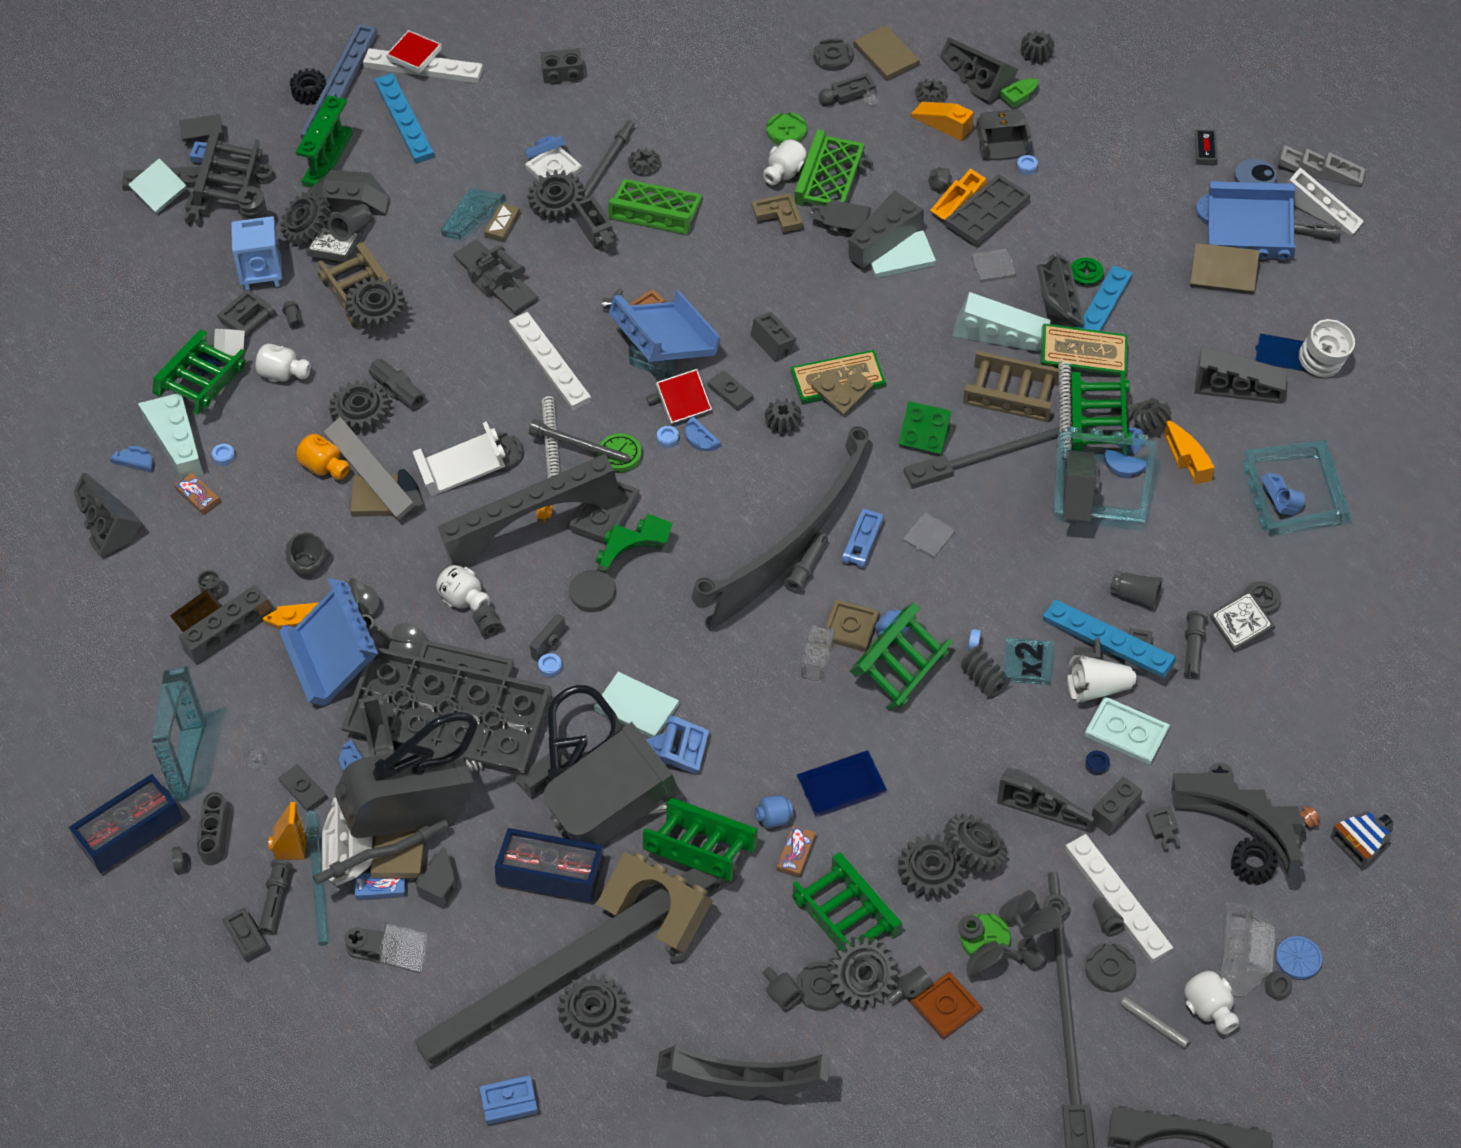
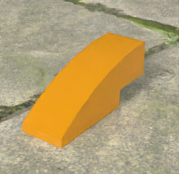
M970 168L960 181H954L930 212L945 221L947 217L987 184L986 178Z
M1167 421L1164 436L1178 469L1187 467L1195 485L1212 481L1215 467L1204 449L1184 429L1172 421Z

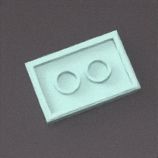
M919 231L872 262L870 267L876 279L936 266V260L924 231Z
M617 672L602 694L616 713L619 723L626 726L633 722L640 733L649 738L661 733L666 725L667 718L672 716L679 706V700L620 672ZM596 703L594 711L608 717L598 703Z
M1104 696L1085 731L1084 737L1151 765L1169 730L1170 724Z

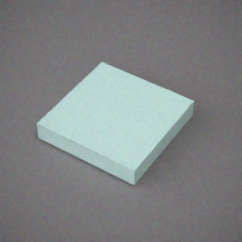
M160 158L128 184L156 215L187 189V186Z

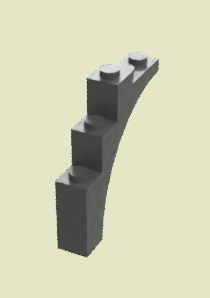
M1232 773L1173 774L1171 793L1174 808L1195 809L1215 813L1248 827L1274 849L1283 863L1287 876L1298 877L1299 867H1303L1304 864L1303 852L1298 850L1301 831H1305V818L1300 815L1298 806L1272 807L1271 800L1266 797L1265 789L1238 790V783H1234Z
M674 1045L659 1052L656 1076L704 1097L718 1091H723L744 1101L763 1095L786 1105L802 1099L803 1091L828 1082L830 1057L821 1054L791 1062L753 1063L710 1057Z

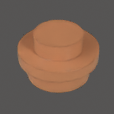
M1305 805L1301 807L1300 815L1304 816L1305 824L1309 829L1313 826L1318 827L1319 823L1317 820L1320 819V816L1312 806L1310 808H1307Z

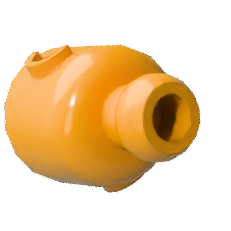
M314 433L307 435L298 445L296 458L310 473L319 476L331 473V476L336 480L344 479L349 473L350 466L348 462L339 460L341 455L339 448L323 436Z

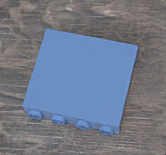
M1210 181L1208 192V244L1259 250L1258 259H1293L1296 245H1294L1293 203L1295 184Z
M676 291L673 302L629 305L621 295L613 296L609 315L649 362L716 355L721 337L680 291Z
M332 578L328 579L332 590L296 627L284 625L279 630L308 703L327 706L378 655L374 640L368 632L366 622L361 616L350 586L345 581Z

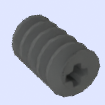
M249 186L238 192L237 199L243 220L269 217L263 192L259 188Z
M977 645L964 656L961 668L963 671H967V675L973 678L974 683L978 684V687L984 691L987 697L997 696L1007 688L1011 678L1004 679L1006 676L1005 671L998 672L1000 666L998 664L993 665L994 660L992 658L987 659L988 653L986 651L981 653L982 647Z

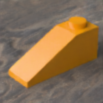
M921 102L911 113L912 118L960 141L973 128L974 112L954 103Z
M290 802L275 824L273 836H269V850L273 851L275 859H305L307 837L296 802Z

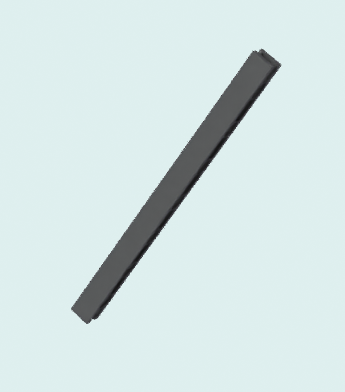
M722 850L717 854L723 856L725 852ZM733 864V879L730 882L694 868L681 875V877L688 880L686 882L687 886L693 888L694 884L707 890L706 896L710 897L737 880V875L735 874L737 867ZM665 886L415 1039V1043L418 1046L417 1050L430 1070L572 983L573 979L577 980L582 975H585L659 929L666 919L671 905L667 888Z

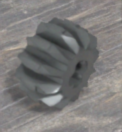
M1035 30L1034 33L1028 32L1021 41V54L1024 55L1025 60L1030 59L1031 63L1037 61L1040 64L1042 60L1047 62L1048 58L1052 57L1054 40L1051 39L1050 34L1045 35L1044 31L1038 33Z
M1151 397L1150 400H1145L1142 404H1138V408L1134 409V422L1144 433L1148 431L1153 432L1156 429L1160 430V427L1167 425V421H1170L1171 408L1161 397Z
M777 398L776 403L770 402L765 411L767 427H770L772 432L778 431L779 435L783 432L789 435L791 430L797 431L798 425H801V409L799 406H796L795 401L789 403L787 398L784 401H780Z

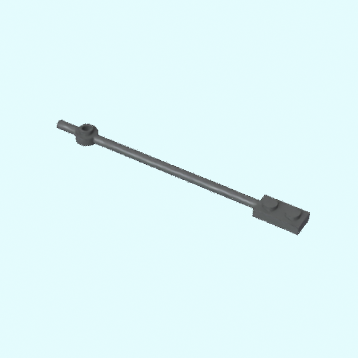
M1126 402L1127 423L1132 419L1134 409L1138 408V404L1143 402L1134 405ZM1111 408V412L1091 418L1121 417V408ZM1060 427L948 461L946 455L904 467V474L911 488H918L953 477V469L1059 437Z
M1050 872L1048 873L1050 896L1045 899L1043 908L1048 906L1058 908L1062 921L1068 914L1069 903L1064 896L1060 895L1058 873ZM1063 927L1053 929L1070 1097V1105H1063L1062 1108L1066 1148H1094L1089 1104L1081 1105L1064 932Z

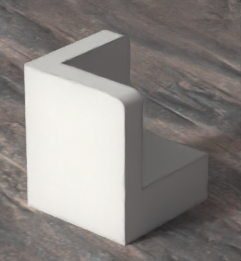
M215 329L214 348L230 356H235L240 349H244L245 331Z

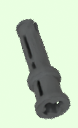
M815 533L801 560L793 565L792 573L789 577L785 578L784 586L793 593L802 592L804 582L811 577L812 566L828 542L827 536L822 540L825 536L824 533Z
M1193 610L1187 613L1188 628L1185 630L1188 644L1184 676L1188 679H1194V674L1196 679L1199 678L1202 641L1206 638L1204 626L1208 619L1205 612Z
M281 859L272 860L270 865L272 868L271 876L266 881L268 893L260 926L258 927V931L265 935L274 934L282 894L288 889L287 879L289 872L293 869V865L290 862Z

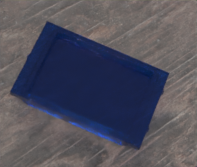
M868 750L797 774L798 781L815 816H823L867 801L887 791Z

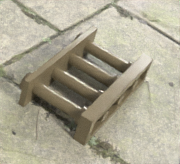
M364 242L356 245L358 254L354 258L330 269L326 267L322 260L318 262L320 268L318 276L321 282L327 283L346 311L350 324L354 322L352 317L348 316L345 304L347 302L346 294L343 289L354 285L356 282H361L363 278L371 279V276L375 278V281H378L380 276L383 277V282L389 279ZM357 265L365 267V271L338 283L333 277ZM359 321L354 323L358 330L363 329L360 327Z
M976 351L974 368H978L979 371L975 384H966L963 404L1049 422L1052 402H1048L1047 398L1051 385L1059 386V368ZM987 371L1000 373L995 390L983 387ZM1009 375L1021 378L1017 395L1004 392ZM1030 380L1043 383L1038 399L1025 397Z

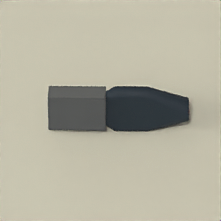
M405 469L399 470L398 484L416 504L410 512L423 510V503L415 480Z

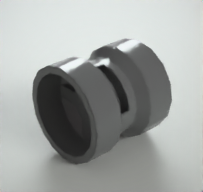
M206 570L199 574L197 584L200 593L209 588L217 600L220 599L224 589L219 574L213 570Z
M483 606L474 612L473 619L476 625L479 626L482 637L490 638L501 632L503 626L500 620L496 618V612L492 606Z

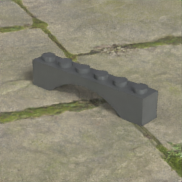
M1119 1106L1112 1109L1107 1146L1114 1148H1139L1158 1140L1187 1139L1203 1143L1212 1148H1271L1272 1132H1266L1258 1127L1247 1129L1238 1127V1125L1233 1123L1216 1124L1208 1119L1192 1120L1178 1114L1167 1116L1153 1110L1142 1112L1133 1110L1128 1106Z

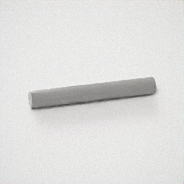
M1124 997L1120 1003L1122 1007L1184 1049L1188 1046L1190 1042L1188 1038L1129 998Z

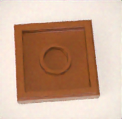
M950 971L935 981L934 984L920 995L912 998L910 1002L942 1040H945L981 1013L983 1009Z

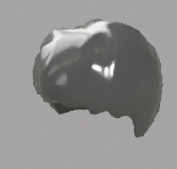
M311 532L298 533L287 543L285 551L286 561L296 573L312 575L323 566L326 554L325 544L321 538Z

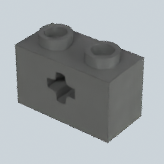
M1123 776L1093 807L1091 815L1094 817L1093 825L1110 836L1138 807L1143 790Z

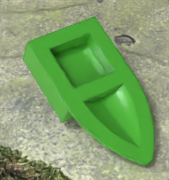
M1030 78L1015 82L1001 90L1000 97L1014 108L1029 99V94L1037 87L1039 79Z

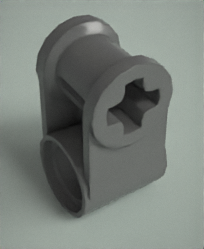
M354 927L346 932L344 940L349 956L386 964L389 962L395 937L384 931Z

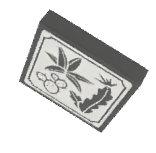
M328 227L322 228L320 230L321 234H316L315 240H312L307 248V256L340 262L348 261L356 245L359 243L361 235L355 232L349 240L339 241L331 235Z
M1251 591L1246 592L1210 614L1211 619L1234 652L1275 629V625Z

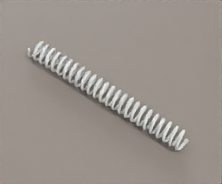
M1062 358L1058 361L1060 460L1065 462L1066 460H1063L1062 457L1066 458L1067 450L1073 448L1071 446L1073 444L1071 442L1073 440L1071 438L1073 436L1071 434L1072 422H1070L1072 421L1070 418L1072 417L1070 414L1072 413L1070 410L1072 409L1070 406L1072 405L1070 402L1072 400L1070 398L1072 396L1070 394L1072 387L1070 386L1071 363H1060L1063 360Z
M551 396L544 397L542 399L544 424L550 423L547 426L557 430L554 398ZM544 435L548 469L547 476L550 478V476L560 474L558 440L554 438L548 439V436Z

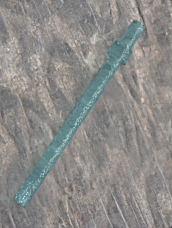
M308 811L306 813L308 825L306 840L309 841L318 945L325 946L328 944L323 882L316 885L313 880L314 875L322 872L319 848L321 832L320 828L317 827L316 811Z

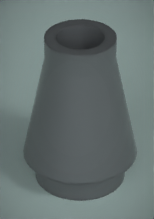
M1099 898L1094 901L1092 906L1095 909L1101 930L1106 932L1107 935L1119 933L1124 928V918L1105 898Z

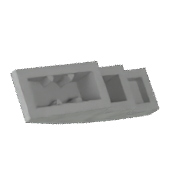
M1286 145L1282 147L1277 162L1278 165L1295 172L1301 167L1311 177L1342 184L1360 186L1365 173V168L1330 152L1324 157L1307 148L1301 153Z

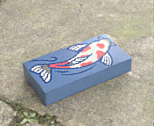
M363 873L355 878L356 900L406 896V878H371V873Z

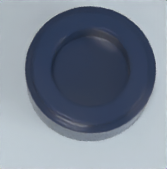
M1096 750L1087 755L1085 767L1089 773L1103 775L1108 771L1110 759L1106 753Z

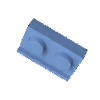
M530 1075L479 1086L487 1125L538 1114Z

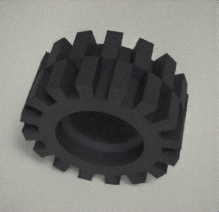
M306 68L305 72L299 70V74L294 73L293 77L290 78L289 83L292 97L296 102L299 101V104L305 102V105H309V102H312V105H314L326 86L324 74H321L319 70L315 72L313 68L311 71ZM313 85V87L311 88H303L305 86Z
M1249 837L1245 838L1244 842L1242 840L1239 841L1232 854L1231 869H1234L1233 874L1235 877L1240 875L1239 880L1241 882L1247 879L1246 884L1251 885L1252 881H1255V885H1260L1261 881L1263 884L1266 883L1268 878L1271 879L1277 866L1278 856H1276V852L1272 850L1269 844L1265 845L1266 841L1263 838L1261 842L1257 841L1258 837H1253L1252 841H1250ZM1247 855H1256L1263 860L1264 864L1261 867H1252L1245 862V857Z

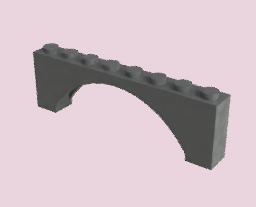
M603 454L439 525L438 529L452 565L468 568L477 564L478 556L495 535L515 520L532 511L568 502L589 503L604 509L620 502L621 497L615 472L606 454Z

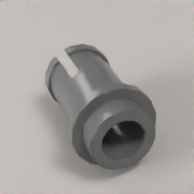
M294 301L285 302L282 311L287 316L289 327L293 328L294 326V329L301 327L303 323L298 312L299 306Z

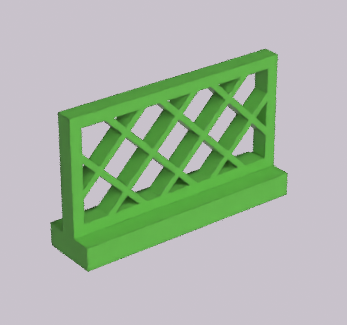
M817 129L795 189V204L803 206L807 202L827 206V203L832 201L829 197L837 193L841 197L840 202H846L865 148V143L825 136V131ZM828 144L837 145L838 148L830 152L827 146ZM853 148L858 149V152L849 155L846 150ZM843 153L846 158L836 161L834 156ZM830 158L833 164L824 167L821 162ZM850 162L852 168L844 171L841 165ZM837 168L840 173L831 177L828 171ZM824 174L827 179L819 183L816 177ZM844 178L847 183L838 187L835 181ZM832 184L835 189L826 193L822 187ZM817 189L822 194L818 197L810 196V193Z
M623 179L615 197H611L609 200V219L688 235L692 219L702 201V195ZM626 187L635 188V190L628 192ZM654 192L655 194L647 196L645 193ZM637 195H641L642 197L636 200L633 199V197ZM674 196L675 198L667 200L665 197ZM660 199L662 202L654 204L652 201ZM686 200H693V201H695V202L686 204L685 201H686ZM676 203L681 204V206L674 208L672 205Z

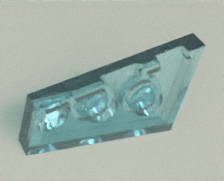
M470 188L440 230L443 237L463 238L478 225L477 221L481 217L490 215L495 205L498 203L503 204L506 201L505 195Z

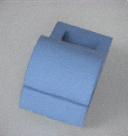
M1267 472L1261 477L1265 485V491L1271 496L1274 508L1280 514L1294 516L1299 512L1305 502L1304 494L1301 491L1287 488L1280 475Z

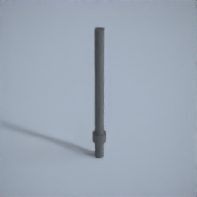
M628 120L623 129L619 130L616 134L614 143L584 187L585 197L583 199L588 198L621 145L625 144L628 140L629 133L634 127L633 121Z

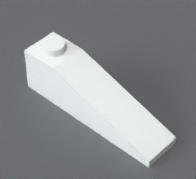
M1301 167L1285 183L1295 184L1293 203L1296 207L1332 226L1337 224L1343 232L1351 236L1364 222Z

